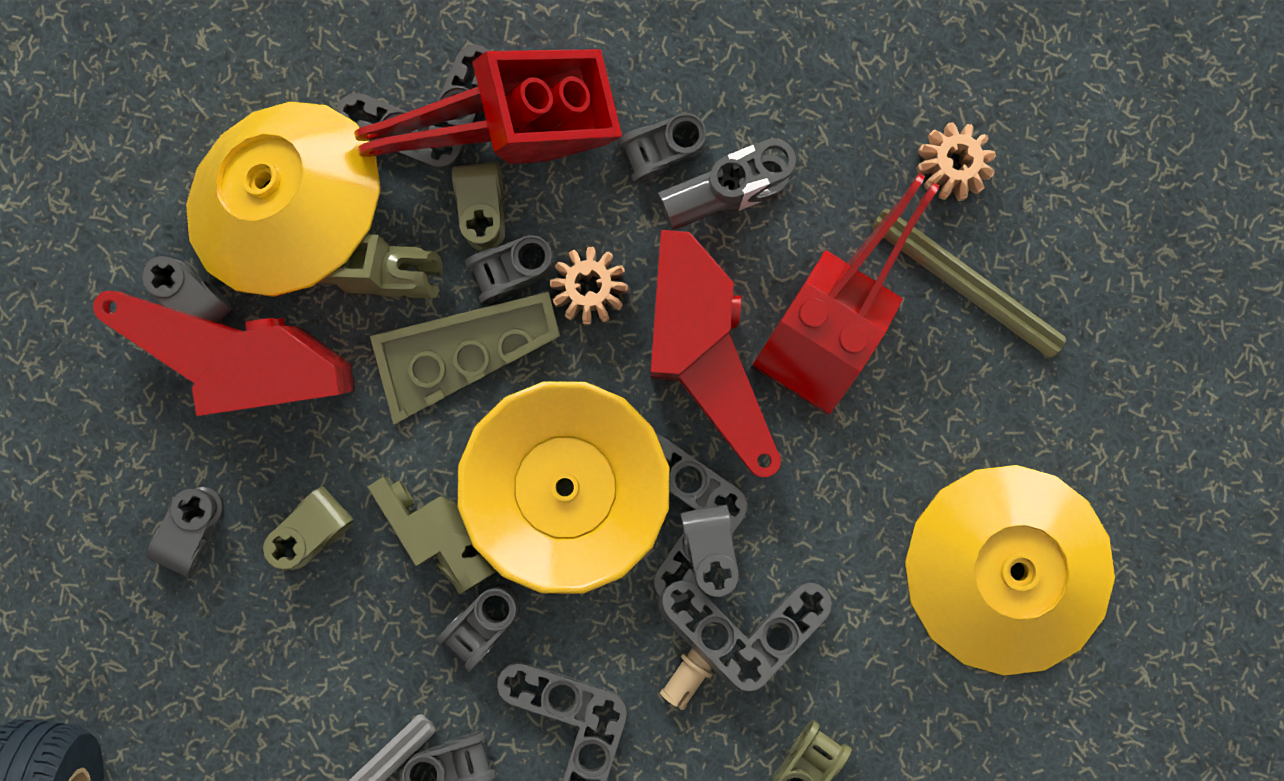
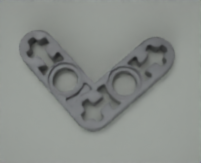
M474 44L460 50L437 101L469 90L466 87L455 85L456 81L459 80L462 84L466 85L469 78V70L465 63L467 61L472 62L486 51H489L487 48ZM476 75L471 83L473 88L478 87ZM360 93L348 94L342 98L336 110L352 120L347 115V112L350 109L358 110L360 105H364L366 114L376 120L380 119V112L386 113L380 122L407 113V111ZM480 112L468 115L460 120L454 119L443 123L448 127L474 123L477 121ZM363 120L357 122L359 128L371 125V123ZM438 124L414 130L412 133L443 127H437ZM467 144L449 146L452 150L450 156L442 154L439 160L434 159L435 154L431 148L393 153L434 170L445 171L457 165Z
M656 434L668 461L671 460L672 453H676L682 458L681 461L671 468L669 473V492L695 510L717 506L714 500L718 495L726 498L730 493L737 498L734 505L739 509L735 516L730 515L734 533L747 512L745 495L737 487L669 440ZM693 467L700 472L702 484L696 492L684 493L677 488L675 477L681 468ZM684 533L681 534L655 573L654 587L659 596L666 587V582L662 579L663 574L666 571L674 574L682 564L680 561L673 560L676 553L681 551L683 556L691 562L690 554L687 552ZM688 568L682 581L691 582L697 586L694 573ZM674 593L671 594L675 601L674 603L682 602L689 597L686 593L679 596Z
M678 581L672 583L662 591L658 600L659 612L664 620L731 688L739 692L754 691L764 686L826 620L832 606L830 595L825 588L815 583L802 584L790 591L746 637L691 582ZM674 593L677 596L683 593L688 594L690 599L686 604L687 607L695 615L700 614L704 609L708 616L696 622L690 631L686 624L694 619L684 610L678 613L673 612L671 607L675 601L671 594ZM814 595L817 601L813 605L817 611L816 614L813 612L807 613L796 623L783 615V612L786 610L788 616H792L802 608L804 603L799 598L800 596L806 598ZM707 624H717L725 632V643L719 650H711L702 642V630ZM773 624L783 626L789 634V643L782 651L774 650L767 643L766 633ZM797 625L803 627V630L800 631ZM736 643L740 646V650L733 654L739 661L745 663L752 660L755 664V667L752 669V673L756 677L754 681L750 678L742 681L739 680L737 675L740 673L741 668L733 659L726 660L724 664L719 660L720 657L729 653Z
M515 662L504 668L498 677L497 689L505 702L580 727L563 781H580V779L570 778L573 771L585 779L607 781L626 722L627 707L624 699L614 691L525 662ZM518 671L526 673L525 681L535 686H539L540 677L549 679L542 692L541 705L532 702L536 695L535 692L523 690L519 696L511 694L512 686L506 683V678L515 677ZM567 685L572 688L576 696V702L573 707L562 711L552 706L549 695L555 686ZM605 700L613 701V710L620 713L618 719L610 718L606 726L605 735H614L611 743L599 735H585L586 727L596 731L599 714L593 712V708L595 705L603 706ZM597 744L604 750L606 760L601 767L588 769L581 764L579 752L585 745Z

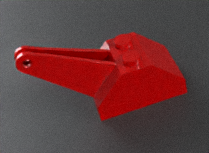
M601 49L486 51L472 61L478 87L354 131L357 141H370L358 147L359 156L372 157L406 150L492 142L494 153L508 164L546 162L606 146L622 136ZM484 111L486 121L404 134Z
M918 173L901 199L847 263L829 251H824L751 365L753 369L826 415L831 414L860 374L886 333L903 298L882 286L914 225L934 197L940 185L933 182L919 201L877 280L875 281L863 274L858 268L907 207L925 178L920 173Z
M661 230L650 379L679 380L748 470L757 477L772 476L780 468L781 457L729 334L730 329H737V324L740 323L741 296L733 295L734 282L690 232ZM761 454L769 457L770 463L766 468L758 464L757 460Z
M104 291L94 300V314L101 322L194 383L192 392L196 416L334 396L355 391L351 363L300 326H285L284 318L245 322L246 331H242L120 291ZM113 301L117 305V309L114 313L110 309V305Z

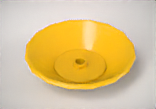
M287 102L252 112L220 135L197 167L186 203L189 241L206 271L237 292L275 297L312 287L344 265L370 230L381 191L376 156H359L358 147L369 141H357L355 139L354 131L359 129L358 124L327 105ZM269 180H271V181L269 182V184H268L266 187H264V185L266 184V182H268Z
M541 382L504 397L474 427L458 464L457 508L473 547L502 577L539 593L584 594L623 578L653 548L669 510V465L654 428L623 397L587 382ZM567 478L573 482L574 490L569 496H562L557 491V484L561 479Z
M1018 465L974 470L941 489L915 522L905 560L910 603L930 638L964 665L1003 676L1045 671L1080 651L1106 616L1115 580L1110 538L1089 501L1058 477ZM1015 563H1021L1025 570L1023 577L1019 580H1015L1010 572L1011 567Z

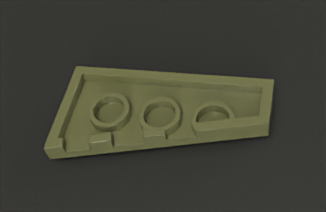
M548 291L370 336L393 425L560 336Z

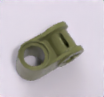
M499 161L453 166V189L462 235L467 239L472 248L479 252L500 247L505 239L506 228L503 209L504 189ZM486 219L490 227L486 228L485 236L479 237L475 229L480 228V220Z
M324 486L319 487L310 493L294 509L293 513L268 535L263 546L264 556L268 563L275 568L283 570L301 569L311 562L324 548L331 545L344 534L355 520ZM284 540L297 542L293 547V551L296 554L294 558L281 556L285 551V547L282 544Z
M811 720L793 743L789 754L774 773L771 781H787L791 778H800L803 781H831L845 765L852 748L846 743L839 745L819 730L820 725L818 722ZM817 745L828 753V756H823L813 746Z

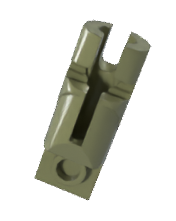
M365 235L348 261L318 283L336 284L348 294L433 299L438 296L440 289L435 285L429 284L427 275L443 276V264L437 252L424 251L418 247L389 246L379 235ZM410 265H412V267L418 272L409 271Z
M382 477L367 486L415 566L422 565L436 556L439 562L435 565L454 585L459 595L497 572L481 554L471 557L467 556V551L472 543L457 504L452 500L440 496L412 513L409 506L414 504V500L401 480L394 483L391 477Z

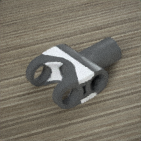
M768 139L722 157L716 161L710 172L658 192L657 195L671 230L674 231L718 212L723 214L735 213L778 195L788 184L789 176L795 168V152L783 140ZM769 149H778L786 155L788 165L776 155H763V153ZM763 165H775L781 172H769ZM729 181V185L734 184L735 187L733 190H729L728 186H723L724 183Z

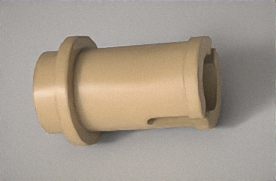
M693 648L689 653L683 652L681 655L683 662L667 685L660 691V694L675 707L678 706L681 710L687 707V703L705 677L711 678L713 675L712 668Z

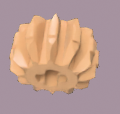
M948 123L945 126L944 134L933 130L928 135L930 144H923L918 150V154L926 161L919 163L917 172L921 174L931 173L932 176L924 183V187L928 190L933 182L940 184V199L945 200L953 188L957 200L964 201L968 197V190L979 194L984 189L982 180H989L994 175V170L987 163L996 157V152L982 150L981 147L988 141V135L983 134L977 140L971 137L973 133L972 124H967L960 134L954 123ZM954 153L960 156L959 163L963 165L959 170L952 168L953 160L950 157Z
M594 247L587 248V260L580 261L576 250L570 251L569 256L573 263L571 268L562 262H558L555 265L556 270L565 276L566 279L555 278L550 280V287L552 289L565 291L553 299L555 306L560 307L572 302L566 310L565 317L568 320H572L581 309L583 310V324L587 326L591 325V311L595 310L598 311L601 321L607 322L609 316L604 307L606 304L618 311L623 307L622 302L613 296L612 293L624 294L628 292L627 284L612 282L625 274L623 266H615L607 270L612 263L613 255L606 252L600 261L596 262ZM593 276L597 277V287L601 288L597 294L589 291L586 296L580 295L579 293L582 292V289L578 282L581 279L589 281Z

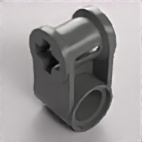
M690 113L678 114L654 125L635 129L617 140L619 148L625 149L634 172L631 175L634 184L652 180L664 175L671 169L696 160L705 151L707 143L704 123L699 117ZM682 129H691L697 133L699 139L693 146L684 148L674 142V136ZM640 148L644 149L648 162L644 161Z
M528 235L500 247L490 248L467 258L464 263L466 268L472 269L481 291V295L478 298L480 303L484 305L508 297L519 289L546 279L555 269L556 257L544 239L539 236ZM532 248L544 250L545 260L539 268L534 270L524 268L523 256L528 250ZM488 268H490L495 283L492 281Z
M160 256L150 260L143 269V285L165 307L219 323L233 309L230 302L217 289L206 282L184 261ZM166 270L174 271L171 276L175 282L173 287L164 285L168 280L164 275Z
M206 486L185 489L176 494L161 526L149 544L146 558L187 578H191L201 564L198 558L200 554H206L209 540L222 516L224 507L220 494L213 488ZM201 499L199 507L205 513L204 515L194 517L196 509L190 506L191 501Z
M727 505L680 513L687 552L691 557L698 588L703 593L713 597H722L729 594L737 585L738 567L733 547V530ZM717 562L720 569H727L729 572V578L722 580V588L715 589L712 582H705L703 578V573L711 570L710 563Z
M492 586L479 595L465 611L463 610L435 641L439 645L446 644L465 662L464 668L470 672L497 643L496 640L517 618L521 607L518 594L509 586ZM490 596H501L507 601L509 605L507 618L496 619L489 614L487 600Z
M477 731L450 739L443 744L414 753L404 766L402 781H418L413 774V767L419 762H427L435 767L437 771L436 781H490L496 778L495 769L489 768L482 742L486 739L485 732ZM468 752H469V754H470V758H471V761H472L473 768L471 767V763H470V760H469Z

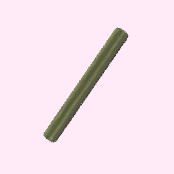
M884 209L873 222V230L891 211L890 209ZM899 217L883 238L895 246L908 222ZM913 227L901 249L902 252L1047 357L1052 358L1061 351L1066 342L1064 335Z

